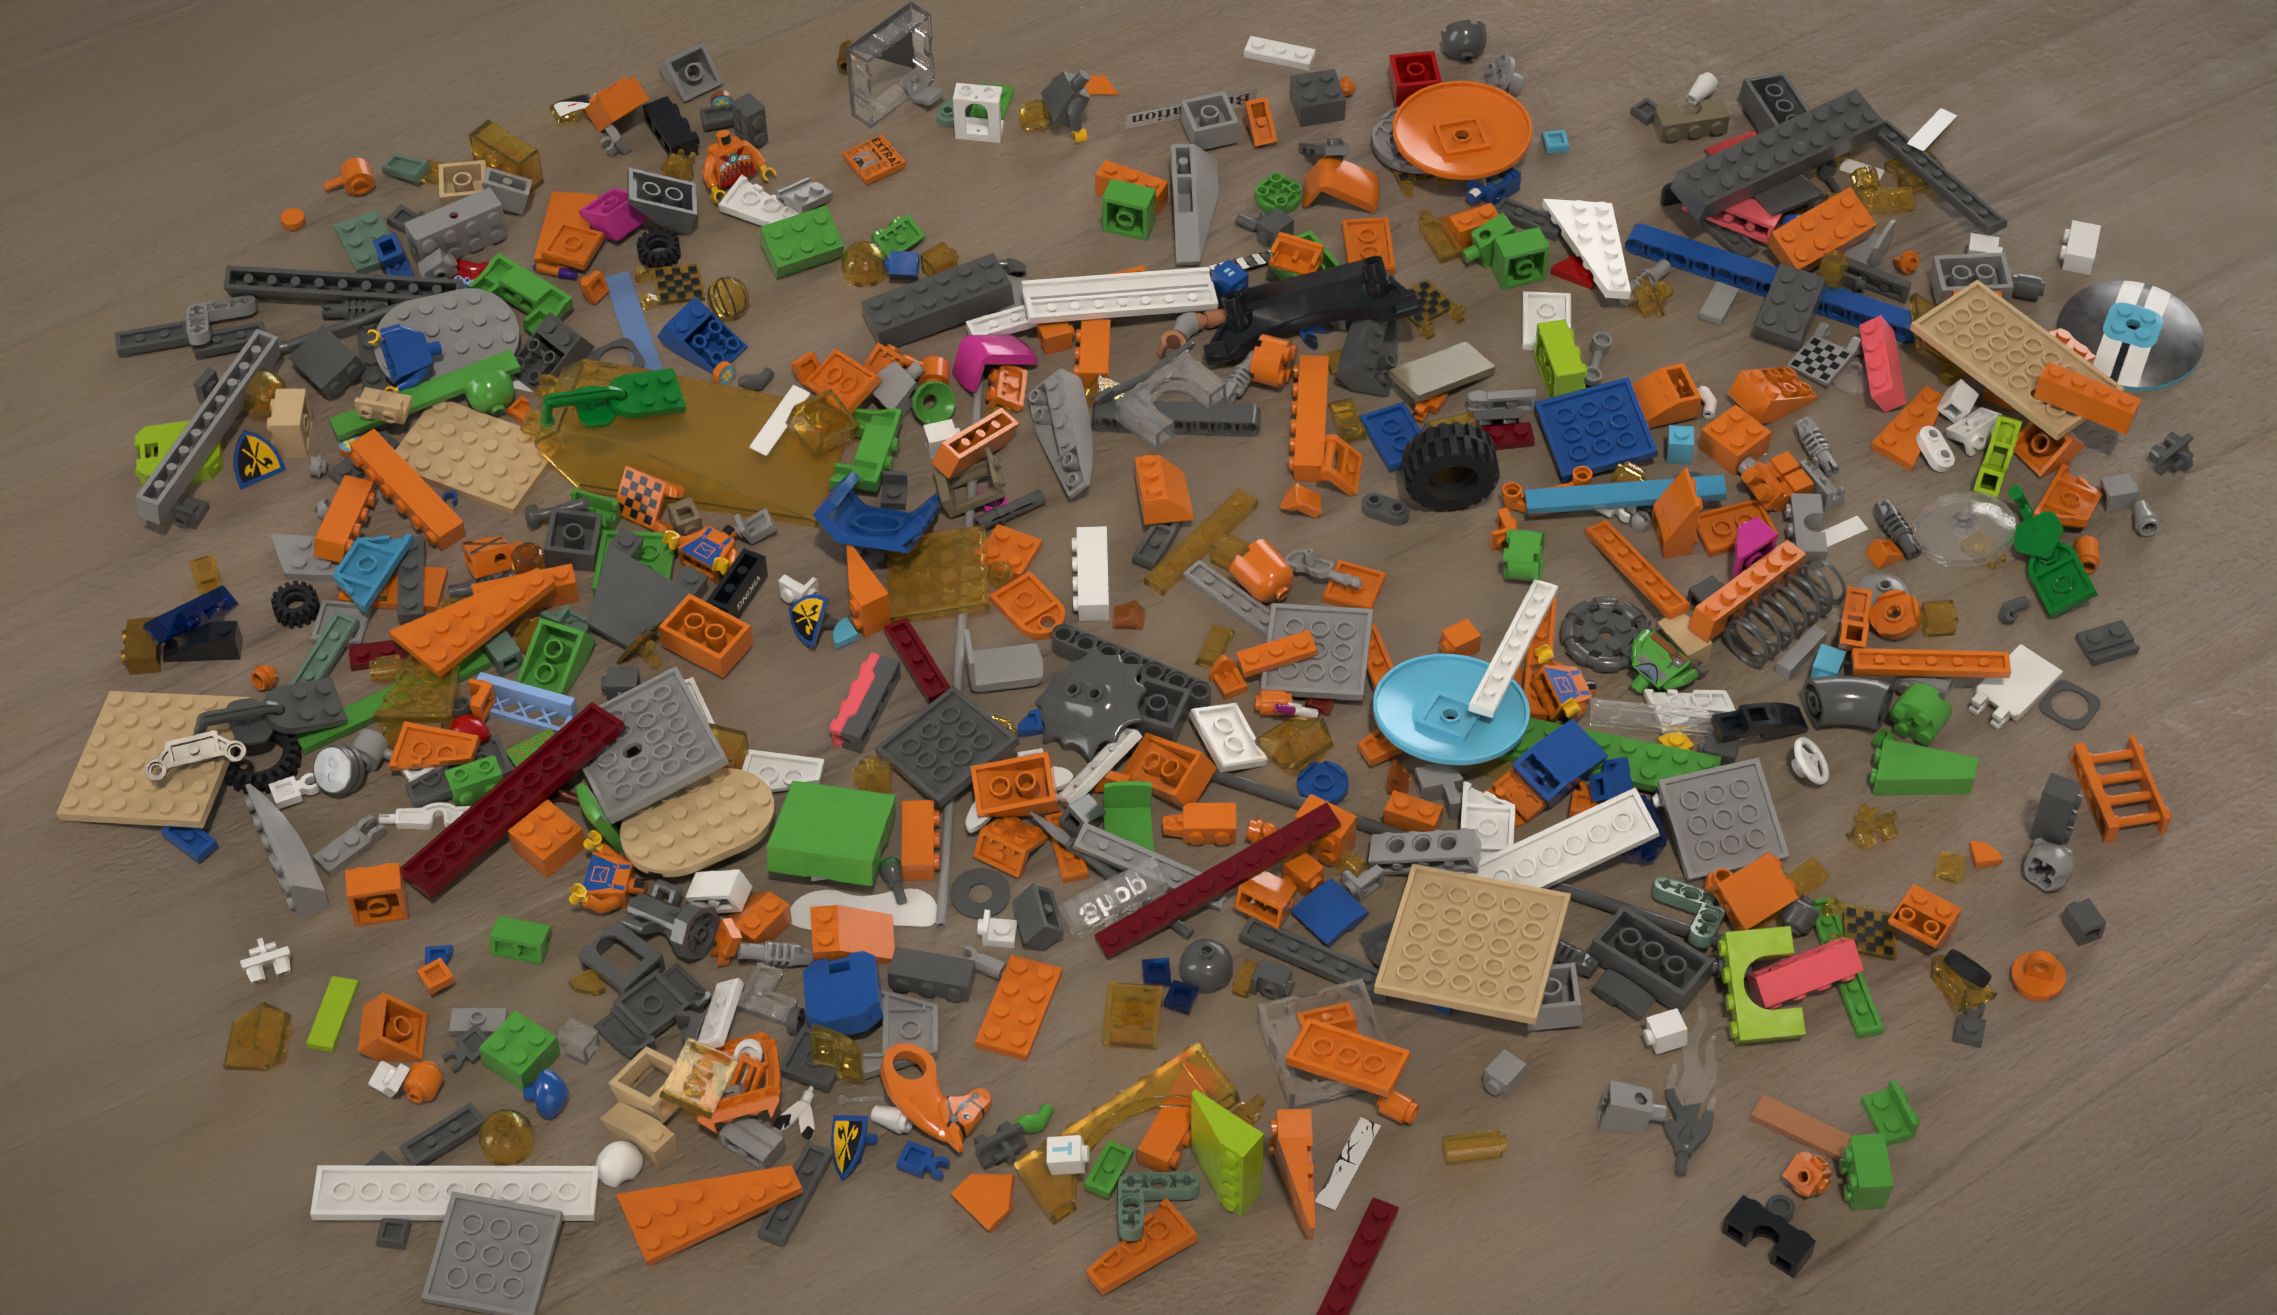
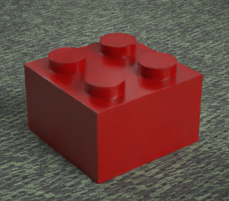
M1435 51L1389 55L1388 76L1396 107L1400 106L1415 92L1425 87L1442 83Z

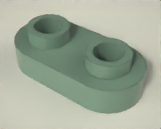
M954 94L937 110V123L944 128L954 127ZM973 104L965 108L966 115L971 111Z

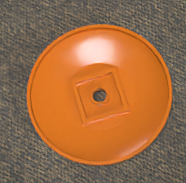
M1449 81L1425 87L1409 96L1400 105L1394 116L1392 132L1398 151L1413 166L1438 177L1473 180L1499 174L1519 162L1531 144L1532 121L1525 107L1504 90L1480 82Z

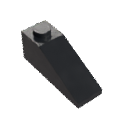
M212 621L165 639L163 662L240 660L243 638L238 621Z

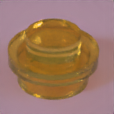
M1954 363L1944 365L1939 372L1940 381L1949 386H1952L1960 379L1963 380L1964 377L1962 369Z

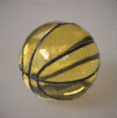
M720 277L708 288V306L719 317H737L744 312L748 305V290L743 282L735 277Z

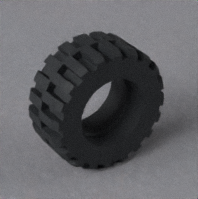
M1444 422L1439 423V426L1436 427L1429 426L1424 432L1420 431L1415 434L1414 440L1410 439L1402 452L1401 462L1408 494L1418 504L1421 503L1423 507L1428 509L1432 507L1435 511L1447 509L1449 512L1455 511L1458 508L1463 510L1469 508V505L1480 503L1482 498L1486 499L1491 494L1500 478L1493 439L1478 426L1475 428L1470 423H1465L1464 425L1460 422H1453L1452 424Z

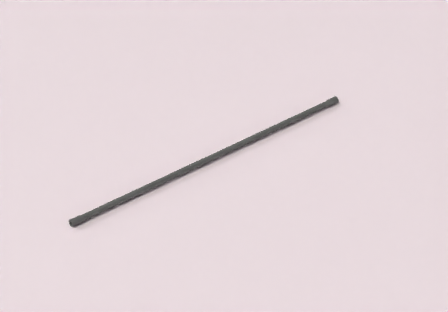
M1104 741L1099 745L1106 746L1110 741ZM1137 742L1128 751V753L1133 754L1137 746L1139 745V742ZM1218 768L1210 779L1300 809L1307 799L1306 797L1230 772L1220 773ZM1354 814L1357 816L1356 828L1373 834L1409 832ZM1564 882L1547 888L1549 890L1570 893L1572 900L1612 913H1616L1624 905L1663 930L1687 938L1689 936L1691 924ZM1717 933L1712 946L1718 947L1721 934Z

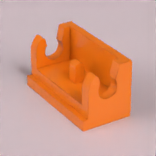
M1279 232L1270 251L1273 255L1270 258L1269 266L1298 275L1318 271L1323 262L1324 245Z

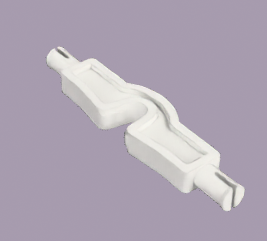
M437 802L422 808L396 809V814H379V825L396 824L397 829L430 830L433 828L435 819L442 816L444 817V826L448 827L471 806L456 807L450 803Z

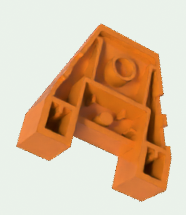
M1280 1109L1276 1112V1118H1271V1136L1273 1138H1268V1154H1274L1276 1169L1307 1240H1311L1315 1232L1311 1109Z

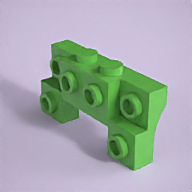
M500 253L493 257L485 270L468 285V288L491 292L528 313L529 315L523 319V329L531 334L534 333L549 312L560 319L573 307L572 296Z
M856 408L854 410V422L849 424L850 436L862 438L854 458L855 466L835 463V475L829 479L830 491L854 470L860 477L852 487L854 493L856 489L878 492L882 480V472L892 470L893 454L899 450L900 439L896 437L903 420L902 409L888 408L874 411Z

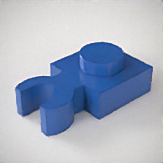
M909 1140L896 1162L897 1169L923 1178L925 1172H929L935 1180L943 1181L944 1174L942 1171L937 1170V1168L944 1167L949 1169L950 1161L946 1157L939 1156L934 1158L933 1149Z

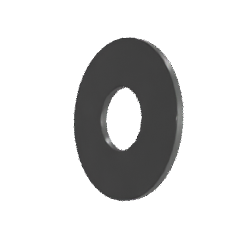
M977 868L968 870L956 878L950 890V898L954 908L960 914L972 919H983L985 909L990 910L991 917L996 916L1005 909L1010 900V887L1007 880L998 872ZM976 885H985L991 889L992 896L986 902L977 903L970 899V889Z

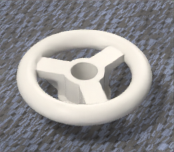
M1806 737L1798 738L1794 743L1795 758L1791 761L1793 770L1801 778L1806 776L1815 784H1825L1829 779V768L1823 753L1810 739ZM1802 745L1808 747L1812 753H1808ZM1818 763H1819L1820 768H1821V776H1820V773H1819V770H1818V767H1817V766H1818Z

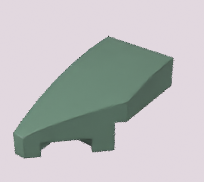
M569 605L562 606V610L548 613L546 610L540 613V617L584 631L587 634H590L593 630L587 626L589 617L573 610L570 611Z

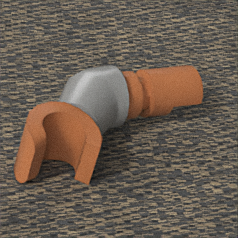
M1224 308L1205 311L1202 314L1191 311L1180 315L1176 319L1172 331H1167L1162 335L1157 351L1158 357L1165 356L1167 347L1178 349L1184 345L1198 330H1203L1204 327L1206 329L1214 328L1221 323L1227 322Z

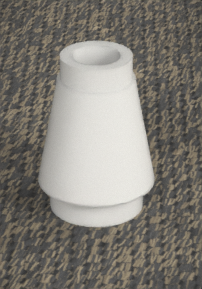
M1709 72L1700 74L1686 95L1688 102L1697 105L1699 101L1715 92L1718 86L1717 78Z
M875 1105L872 1110L871 1120L898 1134L909 1133L913 1127V1123L897 1107Z

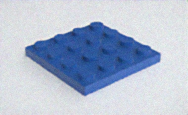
M1629 377L1534 402L1535 410L1562 482L1572 480L1573 470L1578 466L1589 467L1592 473L1596 474L1658 457V450Z

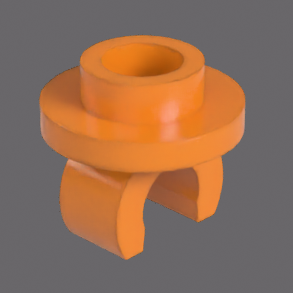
M1907 250L1902 253L1900 258H1893L1895 268H1900L1903 273L1911 274L1918 268L1919 255L1913 250Z

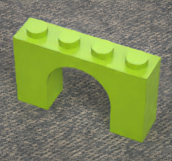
M1791 926L1725 932L1721 936V940L1718 941V952L1720 957L1724 956L1725 967H1722V980L1728 986L1729 994L1725 995L1727 1011H1731L1732 1021L1729 1022V1032L1731 1038H1735V1044L1801 1039L1806 1035L1802 1007L1777 1010L1764 1009L1750 1000L1744 988V975L1749 965L1762 960L1790 958L1794 954Z

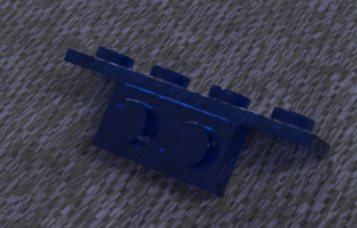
M221 585L144 623L143 629L158 646L188 630L196 628L208 620L216 618L218 615L238 606L239 603L227 588Z

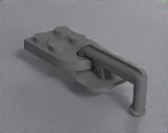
M332 677L278 686L268 692L263 702L246 698L232 701L224 709L203 712L197 717L193 735L205 733L207 726L229 723L234 738L237 741L242 742L244 745H254L268 741L274 730L284 734H298L346 725L348 718Z

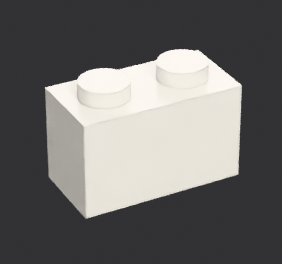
M2072 220L2071 228L2065 229L2063 243H2067V246L2062 245L2059 259L2064 260L2062 270L2091 275L2101 228L2100 225Z
M740 870L696 872L685 898L689 903L704 902L716 908L717 913L742 912L753 886Z

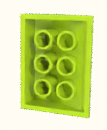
M1194 1089L1191 1093V1153L1222 1206L1228 1211H1235L1242 1216L1262 1193L1264 1134Z

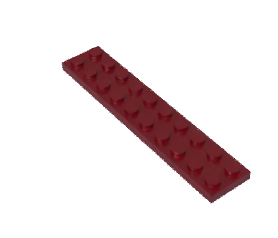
M591 702L400 868L403 879L432 899L508 833L510 828L531 813L627 729L624 722Z

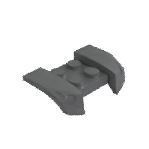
M677 963L663 974L654 970L614 1000V1006L610 1009V1014L595 1024L594 1030L616 1051L632 1058L646 1046L655 1050L656 1039L654 1037L676 1022L675 1014L677 1010H693L702 1013L705 1004L710 1001L712 995Z

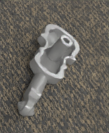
M1313 549L1295 550L1284 558L1292 571L1304 572L1319 579L1327 578L1343 585H1352L1354 588L1362 586V581L1358 577H1351L1349 573L1343 574L1334 571V563L1332 561L1315 558Z

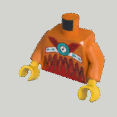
M728 130L717 132L718 142L707 148V157L702 167V175L707 188L712 191L709 200L713 204L718 203L716 194L720 196L722 201L726 193L721 189L735 184L741 174L748 178L757 174V169H760V177L763 181H769L765 176L767 170L771 172L773 177H776V171L773 168L766 167V161L756 147L746 140H740L737 136H731Z

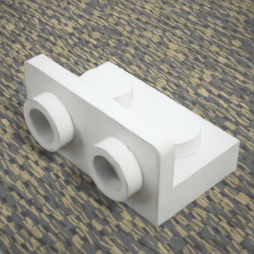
M1980 407L1946 428L1947 437L1964 443L1966 455L1973 456L1989 446L1997 416L2002 414Z

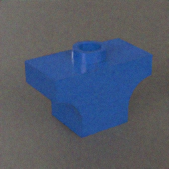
M1628 757L1603 760L1602 770L1598 774L1589 775L1592 802H1605L1632 789Z

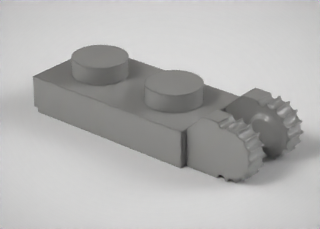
M1536 389L1487 393L1482 390L1471 391L1467 396V400L1470 402L1467 404V411L1470 414L1473 410L1522 408V413H1534Z
M371 814L365 816V818L358 822L357 826L352 827L313 855V860L332 877L371 849L372 845L386 834L387 829L383 824H378L374 828L377 819Z

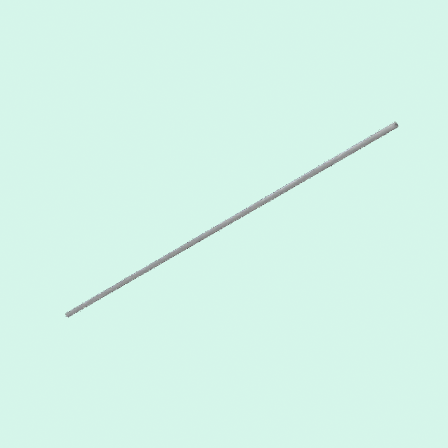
M985 365L978 390L973 393L971 425L982 418ZM977 479L967 483L966 499L976 496ZM975 509L965 512L953 674V686L963 692L965 663L964 629H967ZM955 797L944 805L936 927L938 929L946 928Z

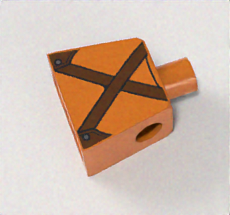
M503 536L461 542L466 567L475 579L512 569V558L524 556L521 541L508 544Z

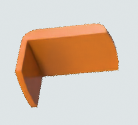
M1333 155L1323 156L1306 174L1302 199L1303 207L1307 208L1322 191L1375 214L1380 199L1379 177L1374 172Z

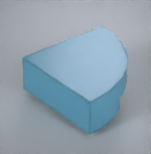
M847 617L840 620L834 628L833 642L836 650L859 640L857 631Z

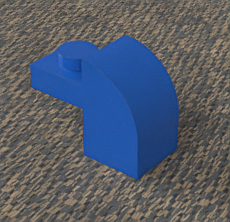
M395 232L372 241L388 275L415 276L409 258Z

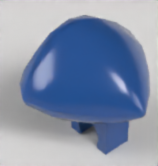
M546 1068L539 1073L534 1083H529L528 1087L523 1088L524 1099H536V1110L547 1120L554 1118L561 1111L569 1094L564 1080L555 1071Z

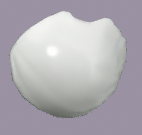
M626 1141L612 1142L607 1145L599 1154L595 1166H599V1178L605 1185L614 1188L626 1180H634L643 1166V1156L639 1149Z

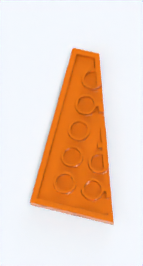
M536 568L388 632L391 639L441 678L555 589V581L539 568Z
M792 1165L619 1193L616 1196L647 1265L651 1266L783 1203L804 1191Z

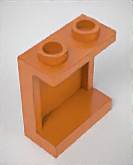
M1771 852L1761 855L1755 861L1710 887L1736 931L1750 929L1799 898L1796 894L1797 888L1791 879L1786 878L1781 870L1783 868L1782 863Z

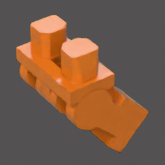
M1789 451L1770 459V462L1765 465L1762 462H1757L1754 467H1748L1741 474L1745 484L1763 507L1769 511L1771 509L1776 512L1784 510L1785 504H1789L1791 494H1813V481L1802 468L1800 469V465Z

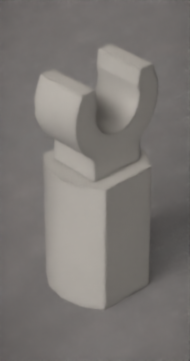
M971 946L964 947V954L970 956L967 959L975 960V970L977 972L1001 980L1007 965L1006 962L984 953L978 954Z

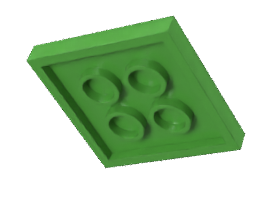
M602 530L592 585L593 595H595L608 545L619 531ZM630 531L644 539L642 556L638 562L671 580L677 548L671 550L668 547V543H662L665 533Z

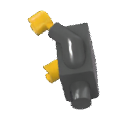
M1079 70L1076 75L1066 71L1061 72L1059 75L1054 76L1052 82L1041 92L1053 122L1071 128V136L1075 139L1076 143L1088 140L1087 131L1085 128H1082L1080 120L1082 111L1090 100L1085 87L1090 80V75L1084 70Z

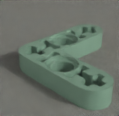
M1657 878L1654 881L1652 896L1661 902L1696 913L1697 916L1691 925L1688 941L1698 948L1710 947L1726 917V913L1715 895L1671 878Z
M1131 1172L1121 1175L1118 1180L1119 1236L1126 1241L1141 1239L1144 1234V1200H1164L1166 1197L1168 1200L1194 1199L1200 1192L1199 1177L1192 1172ZM1157 1183L1166 1185L1163 1189H1155L1152 1186ZM1127 1204H1135L1138 1206L1136 1209L1133 1210L1124 1208V1206ZM1128 1221H1134V1228H1128Z

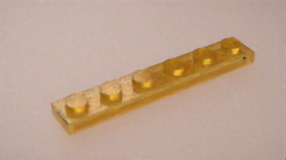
M1238 488L1144 577V584L1164 596L1182 579L1183 572L1199 559L1202 560L1258 507V500Z

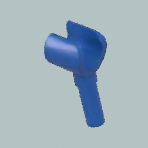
M447 491L442 495V500L445 503L447 500L453 499V506L456 507L458 505L456 492Z

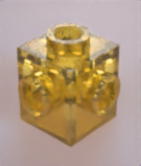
M871 755L865 756L864 760H860L858 767L853 769V781L858 783V790L878 793L890 790L892 787V759H880V756Z

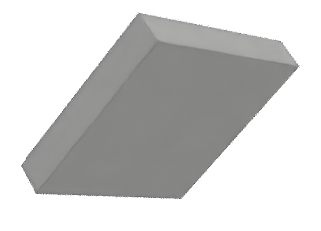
M322 599L310 638L311 644L315 645L336 611L354 617L360 622L346 647L349 648V645L363 644L373 612V606L371 605L368 611L364 612L355 602Z

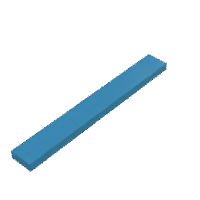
M1724 475L1691 477L1696 482V495L1701 497L1702 501L1727 499ZM1675 478L1525 490L1524 493L1527 515L1653 505Z

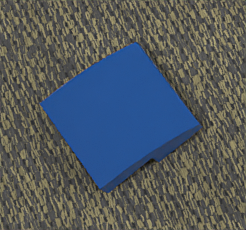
M1333 878L1313 890L1291 910L1329 948L1347 930L1352 932L1369 914Z

